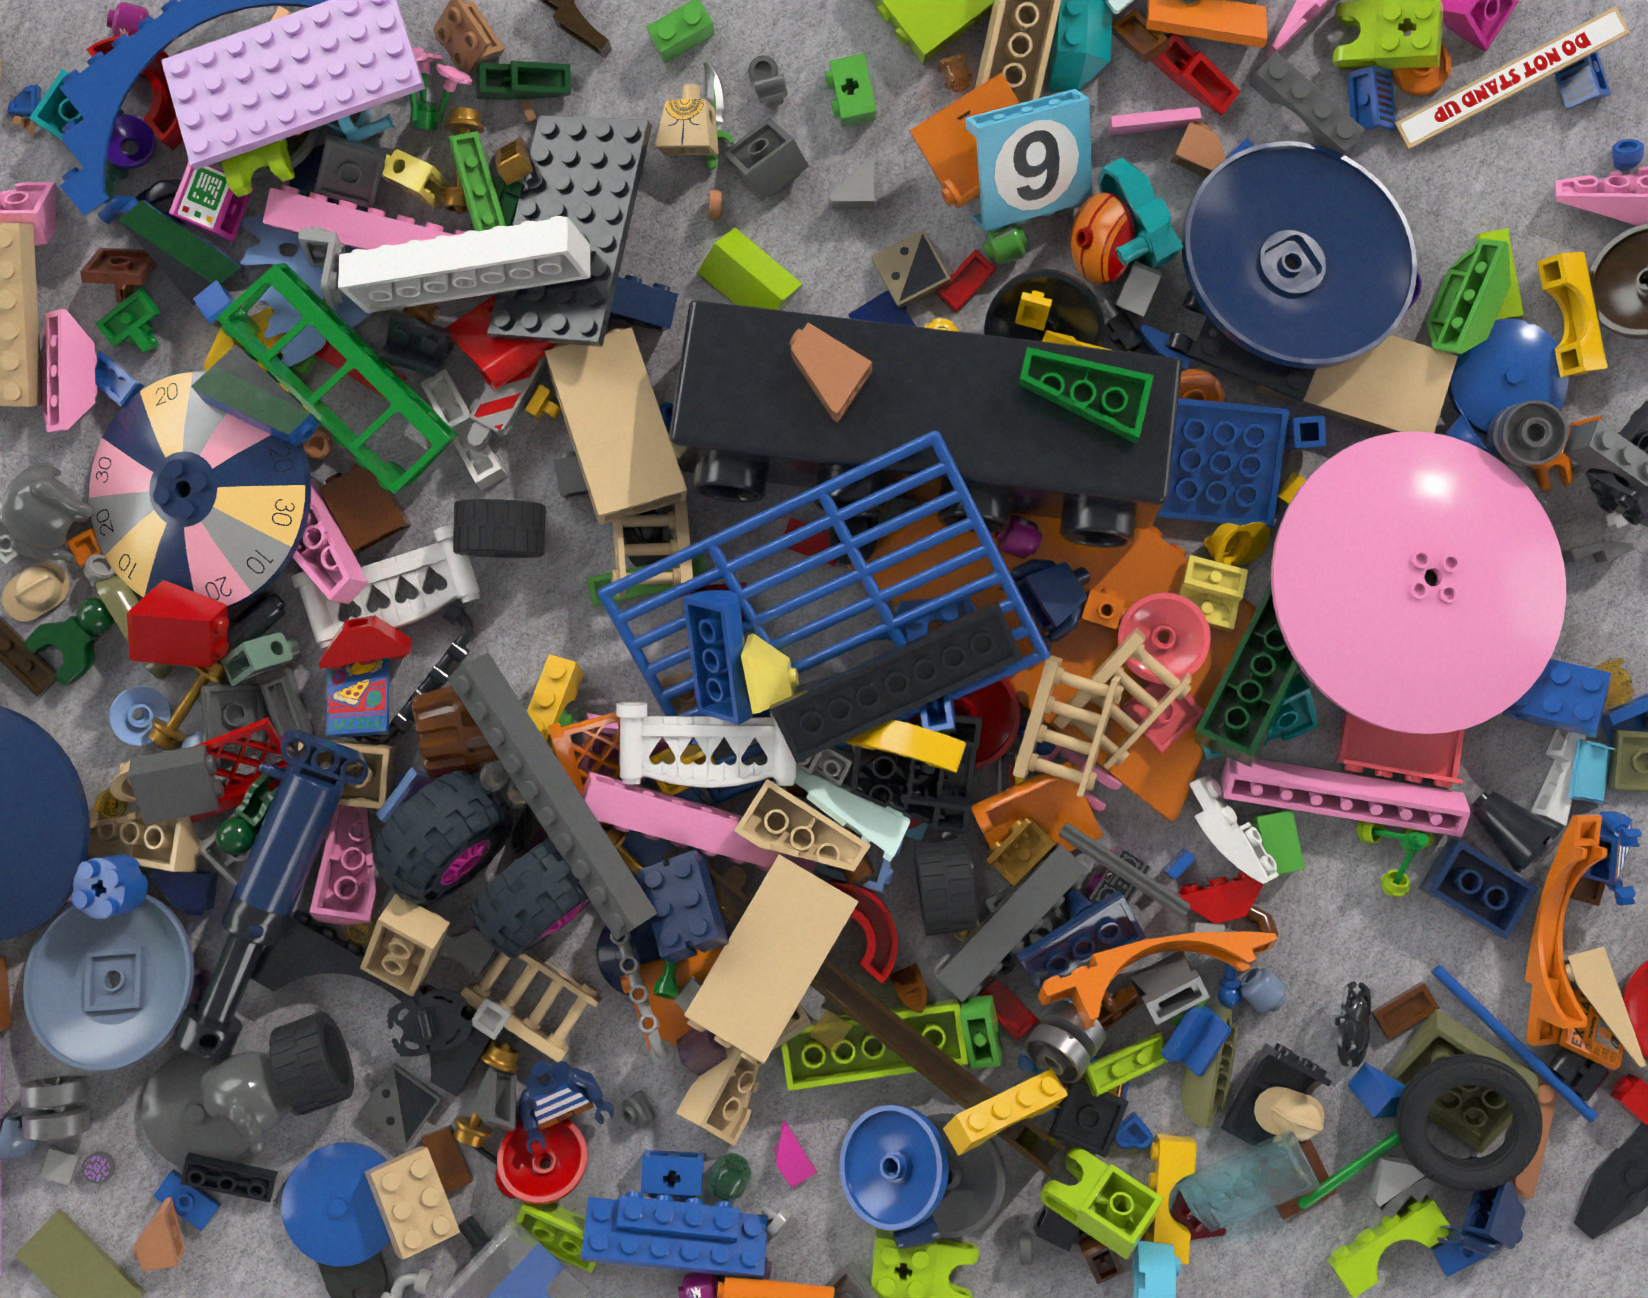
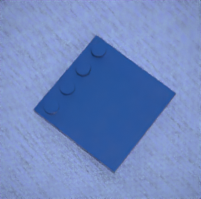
M1179 398L1168 499L1157 517L1237 525L1262 522L1268 528H1273L1289 409Z

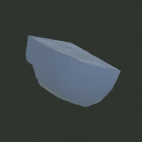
M15 1113L4 1119L0 1132V1160H16L27 1156L35 1149L39 1140L23 1138V1114Z

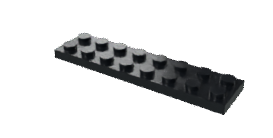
M996 601L771 705L770 710L795 762L798 763L1022 660L1023 657L1000 605Z

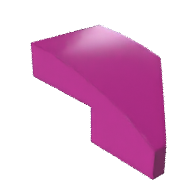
M784 1121L780 1127L781 1134L778 1144L774 1148L775 1163L790 1187L793 1188L816 1174L817 1171L801 1147L797 1136L788 1123Z

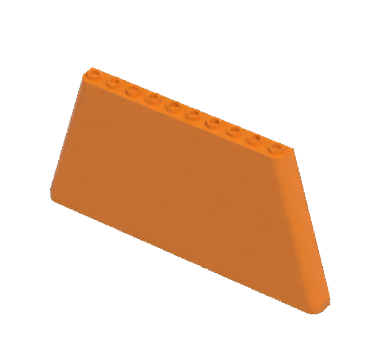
M937 512L877 539L874 553L865 562L866 564L948 526L939 522ZM1011 513V516L1016 515L1035 522L1038 525L1039 532L1042 533L1041 544L1034 555L1030 554L1025 559L1002 552L998 546V539L995 538V532L990 533L1009 572H1012V568L1031 559L1052 560L1056 564L1066 562L1072 571L1083 567L1090 575V582L1083 586L1085 592L1090 589L1101 592L1102 588L1118 592V598L1125 600L1123 608L1127 610L1136 601L1150 594L1160 592L1178 594L1188 560L1184 557L1187 553L1177 544L1172 543L1169 545L1161 538L1163 534L1154 526L1147 529L1135 528L1134 540L1128 546L1102 548L1079 545L1062 538L1060 534L1061 519ZM967 531L872 576L881 591L981 545V542L976 532ZM985 556L889 601L898 607L900 601L938 598L995 572L988 556ZM844 564L851 571L855 569L853 565ZM999 583L969 598L976 609L979 610L996 601L998 603L1008 599L1005 590L998 589L1003 587ZM1242 598L1239 602L1234 630L1231 633L1209 627L1211 640L1207 657L1200 668L1191 675L1189 685L1192 688L1188 694L1204 711L1257 609L1255 605L1245 598ZM1015 610L1004 614L1010 630L1022 625ZM1033 618V620H1034V622H1035V624H1036V626H1037V628H1038V630H1039V632H1040V635H1045V636H1047V635L1049 634V632H1046V633L1043 634L1042 630L1040 629V627L1038 626L1037 622H1036L1035 619ZM932 620L928 623L927 631L936 630L944 626V624L939 620ZM1079 620L1077 627L1059 642L1054 641L1051 643L1050 656L1063 659L1061 667L1065 668V672L1089 679L1118 648L1119 625H1117L1116 630L1111 631ZM1161 631L1158 634V639L1162 642L1167 641L1170 637L1167 631ZM1028 636L1016 641L1022 657L1035 652ZM1043 640L1044 643H1045V645H1046V647H1047V646H1048V642H1047L1046 640ZM1046 660L1009 676L1017 690L1020 704L1030 712ZM1125 662L1121 665L1125 668L1123 672L1142 688L1150 682L1136 675ZM1108 679L1105 684L1110 686L1111 680ZM1061 683L1060 686L1055 685L1052 696L1056 697V701L1066 704L1079 689ZM1124 689L1119 705H1115L1120 708L1133 696ZM1088 701L1082 708L1100 715L1102 714V709L1096 703L1091 704ZM1056 713L1046 714L1044 723L1055 732L1093 743L1075 725L1067 724L1063 729L1053 722ZM1109 717L1104 735L1118 746L1129 732L1112 717ZM1200 720L1162 754L1141 734L1127 749L1130 754L1121 765L1117 767L1113 764L1107 770L1104 767V761L1108 754L1101 748L1099 749L1096 764L1118 779L1123 786L1161 816L1173 823L1181 813L1191 788L1189 784L1193 782L1204 755L1201 745L1195 743V730Z

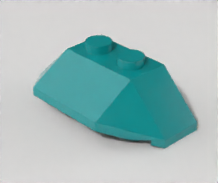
M1061 0L1049 53L1047 91L1065 92L1072 89L1079 91L1110 63L1112 11L1105 0Z

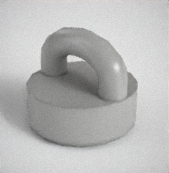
M100 554L88 557L83 567V572L90 580V585L93 588L96 587V582L111 578L115 574L104 555Z
M764 1207L761 1210V1214L768 1216L767 1221L770 1222L766 1229L767 1233L772 1237H776L791 1217V1212L785 1207H782L778 1213L768 1207Z

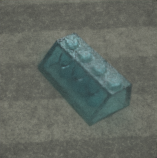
M1292 1130L1195 1170L1194 1174L1182 1178L1177 1183L1191 1213L1211 1232L1321 1187Z

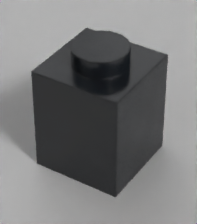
M1044 1205L1034 1226L1036 1236L1067 1251H1070L1073 1244L1077 1245L1083 1234V1230L1046 1205Z

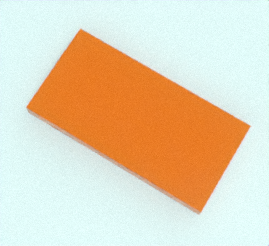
M1147 0L1146 29L1264 48L1267 41L1266 6L1230 0H1197L1195 2Z

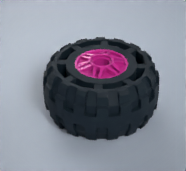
M454 771L452 774H445L437 778L433 783L421 788L417 794L400 806L401 808L385 823V827L378 833L375 845L373 846L376 869L384 881L401 899L406 898L413 904L421 906L440 902L443 898L451 896L466 883L468 884L482 869L492 862L496 854L502 850L513 828V817L509 812L510 806L500 793L482 776L478 777L470 771Z
M549 837L512 863L484 887L473 899L471 910L475 916L474 923L496 951H502L509 958H517L544 941L551 934L563 928L592 902L579 884L580 880L573 875L571 867L563 859Z

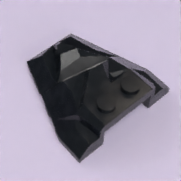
M955 714V730L941 732V734L966 743L957 773L929 766L923 761L856 746L850 793L884 808L889 806L902 812L904 817L911 820L914 817L929 824V828L936 831L968 835L971 792L977 749H979L982 717ZM922 720L910 722L908 724L922 727Z

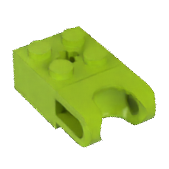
M1357 0L1337 4L1335 17L1338 22L1345 26L1358 27L1361 30L1359 37L1353 43L1337 46L1334 49L1332 64L1338 69H1361L1372 65L1383 69L1440 67L1443 24L1442 0ZM1413 30L1411 35L1404 36L1405 32Z
M286 138L221 161L227 184L238 198L252 192L251 177L261 167L269 166L271 172L280 178L281 182L295 177L287 150Z
M1074 1146L1065 1155V1166L1078 1180V1184L1067 1186L1056 1180L1048 1181L1040 1190L1041 1201L1047 1207L1127 1260L1156 1217L1164 1198L1113 1164L1109 1166L1086 1150Z
M876 1228L869 1284L879 1298H974L968 1288L953 1284L949 1279V1275L958 1265H973L977 1262L980 1253L977 1245L971 1242L938 1238L934 1240V1244L898 1250L892 1233L894 1231ZM900 1263H906L908 1269L899 1271L896 1267L900 1268Z

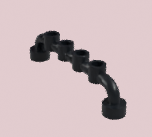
M456 599L442 618L451 625L456 621L459 622L462 628L461 633L450 645L439 662L432 668L421 685L410 696L402 709L389 724V734L355 736L353 738L359 742L365 738L372 743L382 744L394 738L399 731L405 734L415 721L411 718L413 714V698L430 692L436 684L441 688L452 674L448 671L452 663L456 661L460 664L470 652L466 645L473 635V624L471 618L464 612L467 607L465 604Z

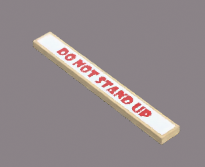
M1617 6L1395 122L1396 131L1408 151L1629 35L1630 30Z

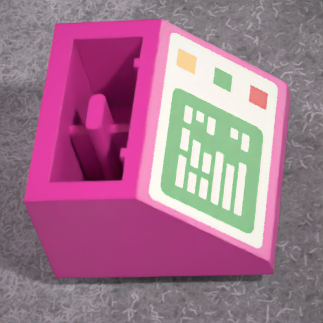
M188 162L169 214L208 235L234 242L252 192L238 198L229 188L223 170L211 165L194 170L190 162Z

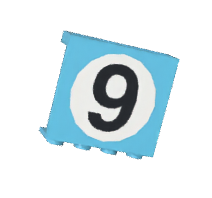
M1072 89L965 118L966 130L976 137L981 214L972 216V220L984 231H997L1002 226L1012 223L1021 224L1037 216L1053 215L1058 210L1078 208L1093 195L1089 98L1078 90Z

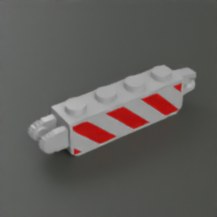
M545 356L495 391L485 381L484 388L486 389L481 398L476 397L469 409L473 425L466 437L471 449L477 452L484 450L493 435L501 438L509 434L547 367Z

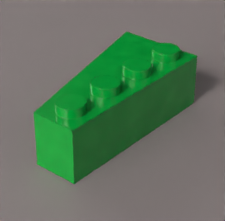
M1027 347L1018 385L1136 443L1140 437L1154 375Z

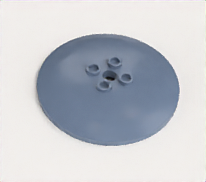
M146 894L143 903L130 913L105 919L89 917L81 909H77L72 902L65 905L48 921L38 935L30 951L24 973L23 998L29 1024L39 1042L50 1054L60 1061L79 1069L91 1071L121 1069L151 1055L176 1029L191 996L194 961L186 931L177 916L164 903ZM119 972L121 976L120 983L117 987L113 988L110 983L111 977L114 973Z

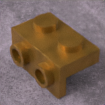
M1021 818L1017 820L1008 830L1011 835L1004 842L998 840L988 850L990 856L986 859V862L989 865H993L1013 887H1016L1057 845L1032 818H1026L1024 821Z

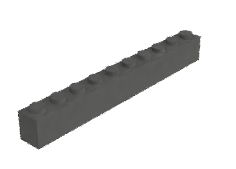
M484 654L462 664L447 678L545 829L556 849L571 867L573 875L579 879V884L614 938L618 940L656 915L655 908L490 654Z

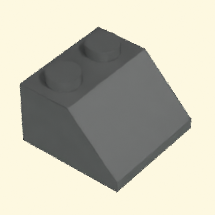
M770 118L723 152L725 158L749 190L761 201L775 195L778 189L790 180L799 177L802 171L809 167L795 140Z

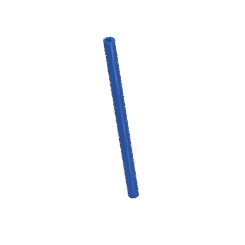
M1441 965L1434 968L1431 973L1589 1123L1596 1119L1598 1114Z

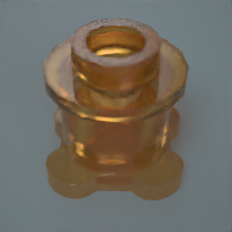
M960 53L939 61L938 71L940 73L944 72L946 78L944 85L946 89L960 92L969 87V82L973 80V76L968 73L966 67L967 53Z
M431 303L404 307L403 309L404 315H409L412 318L428 323L433 322L442 313L437 305L433 306Z

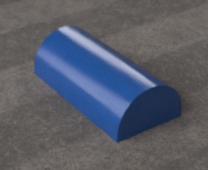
M712 590L683 597L698 713L734 724H742L748 721L753 714L741 659L745 642L739 595L731 591Z

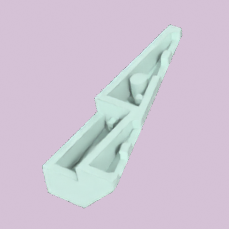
M796 767L794 784L799 785L808 792L806 798L840 825L847 826L861 835V839L866 843L872 842L885 851L883 858L891 862L910 824V819L904 817L903 813L889 806L884 808L850 793L851 786L844 783L838 786L815 771L809 775Z

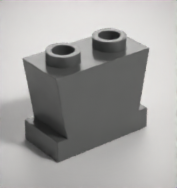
M1177 951L1130 976L1156 1025L1210 998L1196 969L1193 970L1184 951Z

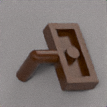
M1132 985L1127 989H1119L1112 997L1105 990L1097 1020L1104 1028V1031H1106L1144 1004V1002Z

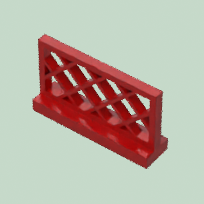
M268 717L195 745L205 744L208 755H213L216 763L218 758L231 760L235 763L231 771L217 767V773H214V775L228 778L226 783H223L224 797L220 798L219 810L191 815L189 817L192 823L239 806L252 783L264 774L258 771L259 764L262 762L272 764L264 762L267 753L270 752L282 757L280 737ZM264 729L269 735L267 743L251 740L253 733ZM230 742L242 745L238 754L223 751V746ZM247 746L263 751L259 760L243 756ZM282 757L283 761L273 765L286 769L288 762ZM240 763L256 767L254 772L247 775L236 772ZM281 780L270 782L268 785L269 791L272 792L276 789Z

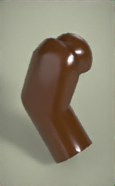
M1252 905L1244 918L1256 923L1260 932L1275 933L1278 937V930L1272 915Z

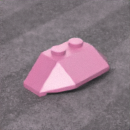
M65 309L45 313L46 326L43 331L41 353L42 409L47 433L68 430L95 404V397L97 395V385L95 384V367L97 364L95 343Z

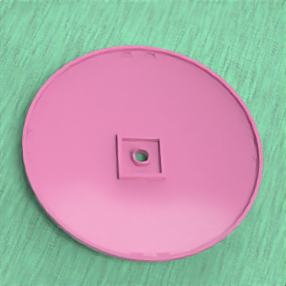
M1396 432L1369 438L1340 451L1315 470L1296 492L1286 509L1274 543L1271 563L1273 604L1279 627L1292 656L1304 674L1321 693L1349 714L1369 724L1391 731L1427 735L1453 732L1483 723L1502 713L1531 688L1546 667L1559 639L1566 605V577L1560 545L1553 526L1540 502L1517 474L1488 452L1468 442L1428 432ZM1427 570H1431L1436 574L1437 583L1435 586H1430L1426 583L1424 575Z

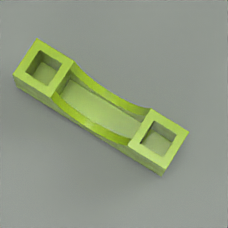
M1426 1195L1421 1202L1412 1197L1406 1202V1207L1398 1211L1393 1218L1385 1215L1379 1225L1373 1229L1368 1228L1361 1231L1356 1236L1355 1241L1347 1246L1342 1245L1336 1248L1331 1253V1257L1326 1261L1346 1291L1353 1298H1356L1379 1282L1377 1275L1378 1261L1383 1251L1389 1245L1400 1240H1414L1430 1248L1439 1242L1437 1237L1445 1238L1449 1235L1448 1230L1440 1228V1226L1450 1224L1434 1200Z

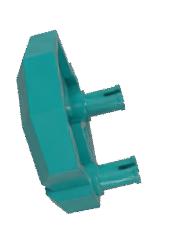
M1122 157L1104 166L1097 178L1100 193H1112L1119 196L1128 206L1134 223L1135 239L1115 249L1122 265L1128 264L1122 274L1131 270L1134 261L1156 270L1174 260L1183 249V245L1171 227V213L1162 197L1156 199L1149 177Z

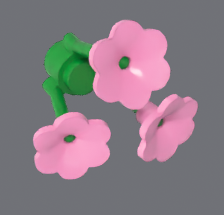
M417 47L413 48L425 89L420 90V101L416 99V92L409 94L411 106L410 120L413 121L412 125L416 128L434 130L437 127V123H443L445 108L451 92H454L457 83L471 85L472 79H470L467 73L459 71L452 66L437 64L436 69L438 73L446 77L443 86L445 91L438 110L435 109V103L426 101L427 74H430V63L443 60V55L425 53L423 48Z

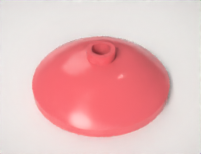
M1168 592L1147 595L1136 601L1126 611L1121 620L1118 631V646L1135 628H1138L1145 635V640L1142 643L1145 645L1144 649L1178 679L1186 672L1190 675L1195 673L1207 657L1211 640L1208 622L1199 607L1184 596ZM1161 631H1167L1170 635L1169 639L1165 642L1158 639V634ZM1129 657L1125 661L1130 670L1139 677L1150 682L1165 684L1136 658L1133 660Z

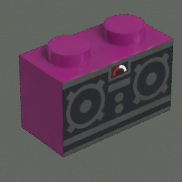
M1118 846L1115 850L1110 849L1111 852L1147 875L1151 870L1150 866ZM1103 867L1098 876L1093 874L1085 886L1087 893L1085 896L1094 903H1098L1119 890L1127 904H1129L1138 889L1106 867Z

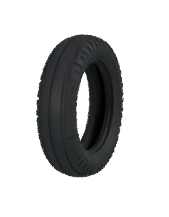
M1478 1054L1450 1055L1426 1065L1406 1085L1400 1097L1396 1114L1398 1138L1410 1162L1430 1180L1442 1186L1462 1191L1493 1189L1517 1177L1534 1158L1541 1141L1543 1128L1541 1108L1528 1082L1507 1064ZM1464 1085L1486 1087L1501 1095L1510 1105L1512 1111L1510 1133L1504 1143L1494 1152L1476 1159H1459L1444 1154L1428 1139L1425 1122L1431 1105L1440 1095L1455 1087Z

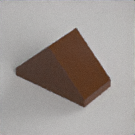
M1090 1235L1079 1241L1078 1244L1097 1285L1124 1273L1117 1254Z

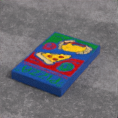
M389 658L377 659L376 662L369 665H360L359 662L347 664L346 667L338 670H330L328 667L326 731L328 738L389 734Z

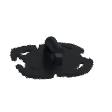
M1350 982L1345 986L1341 1004V1014H1344V1016L1335 1015L1330 1018V1025L1334 1028H1339L1337 1040L1338 1057L1342 1066L1345 1067L1349 1066V1060L1352 1061L1353 1067L1360 1066L1368 1048L1370 1035L1368 1016L1371 1013V995L1368 986L1362 982L1358 984L1361 989L1358 994L1353 990L1357 985L1356 982Z
M454 990L431 991L417 998L420 1005H416L415 999H408L388 1010L387 1027L391 1030L394 1027L395 1021L396 1025L403 1029L400 1044L396 1038H393L391 1041L393 1048L400 1054V1057L424 1055L429 1052L428 1045H430L431 1052L454 1048L468 1038L473 1027L471 1020L467 1021L462 1018L461 1010L467 1004L465 997ZM434 996L450 998L453 1000V1004L443 999H435ZM409 1008L410 1011L402 1020H399V1012ZM460 1029L459 1036L451 1043L446 1044L456 1034V1031ZM405 1041L414 1042L419 1045V1048L410 1049L405 1045Z

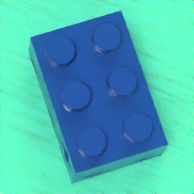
M1550 659L1531 688L1518 701L1504 710L1503 716L1596 738L1611 684L1612 673Z

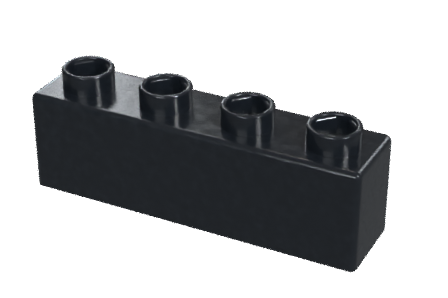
M694 300L689 303L669 440L680 469L687 473H694L692 487L697 493L717 500L751 503L763 499L766 482L813 488L931 431H938L990 533L1006 530L1010 526L1011 513L1061 519L1060 534L1062 538L1069 542L1091 547L1118 548L1128 546L1133 542L1135 528L1147 529L1151 527L1168 499L1182 360L1166 356ZM807 323L812 324L872 362L871 374L838 423L831 418L791 356L792 346L789 345L794 333L798 329L803 330ZM1027 347L1154 375L1140 437L1137 442L1133 443L1018 385ZM930 446L830 493L839 510L939 463L940 460L933 446ZM943 474L894 498L929 502L954 490L947 474ZM819 499L815 500L814 503L817 507L824 510ZM888 501L854 517L870 518L882 516L887 511ZM960 501L937 511V519L946 526H950L968 517Z

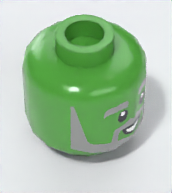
M1015 223L1002 226L997 231H988V241L983 242L988 259L995 258L997 264L1001 266L1022 259L1025 256V249L1029 248L1022 226H1016Z

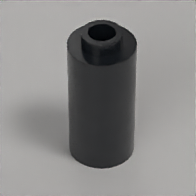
M264 592L228 625L227 641L229 645L235 649L243 642L260 638L286 614L283 609L286 606L285 602L276 593L270 595Z

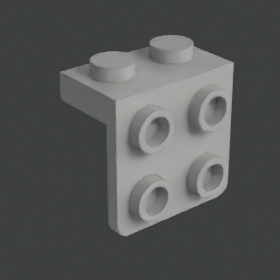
M321 227L300 228L298 240L309 266L324 267L321 291L327 305L333 311H337L338 303H343L345 295L338 288L339 255L345 254V246L340 243L337 232H330Z

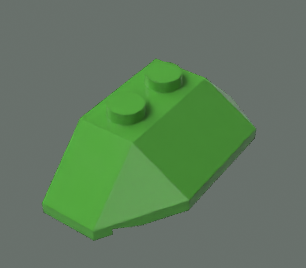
M1479 239L1472 249L1464 253L1448 269L1426 320L1428 332L1432 340L1431 343L1435 350L1462 354L1488 339L1511 286L1509 244L1506 241Z

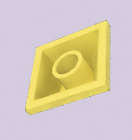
M749 634L741 654L752 714H757L769 709L771 705L792 696L795 687L799 686L797 669L791 667L789 657L757 635Z

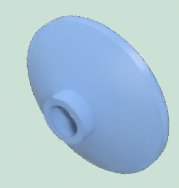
M146 686L132 687L122 692L114 700L109 712V722L114 734L125 743L138 746L154 742L148 736L153 726L151 721L154 717L166 722L171 718V710L166 698L157 690ZM136 709H141L142 715L138 719H134L132 716L133 712Z

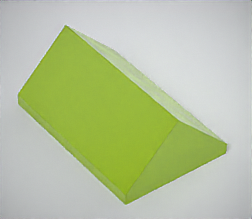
M736 227L713 244L697 271L702 278L734 305L782 310L803 285Z
M523 1203L510 1234L511 1237L533 1247L539 1242L554 1257L589 1273H592L596 1262L581 1261L585 1225L584 1217L554 1203L538 1205Z

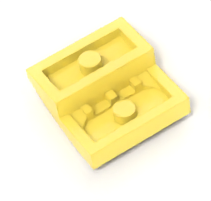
M1189 555L1178 595L1188 598L1199 607L1209 627L1231 633L1234 630L1239 602L1243 598L1248 570Z

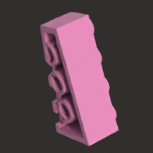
M311 478L309 516L304 534L293 558L330 601L350 604L368 584V581L322 495L317 480Z

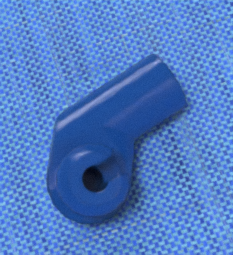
M117 195L98 213V216L102 221L110 224L119 214H123L121 212L122 208L134 199L137 202L138 200L132 196Z

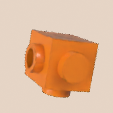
M1102 588L1101 592L1088 590L1086 592L1087 599L1082 604L1083 612L1079 620L1111 631L1116 630L1117 625L1120 626L1121 620L1127 611L1126 608H1123L1125 600L1118 598V592Z

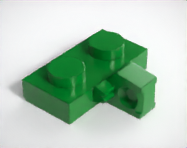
M144 288L135 291L96 322L97 327L112 348L120 346L126 340L131 344L136 343L143 353L151 352L160 345L151 332L153 326L149 322L160 315L161 312Z

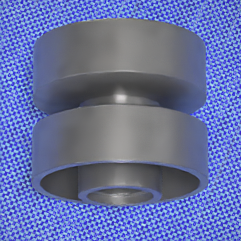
M1540 400L1527 401L1508 406L1494 416L1488 428V445L1496 458L1508 466L1525 467L1544 464L1553 460L1563 450L1568 437V427L1563 414L1554 405Z
M1056 1001L1051 1004L1041 1019V1025L1034 1029L1026 1041L1025 1051L1030 1060L1043 1072L1052 1068L1059 1081L1076 1083L1089 1066L1090 1059L1096 1055L1104 1043L1106 1033L1097 1019L1095 1020L1094 1027L1085 1029L1073 1003Z
M54 1076L31 1080L20 1085L21 1106L40 1109L22 1116L24 1139L60 1140L91 1129L90 1109L85 1106L71 1105L89 1097L87 1076Z

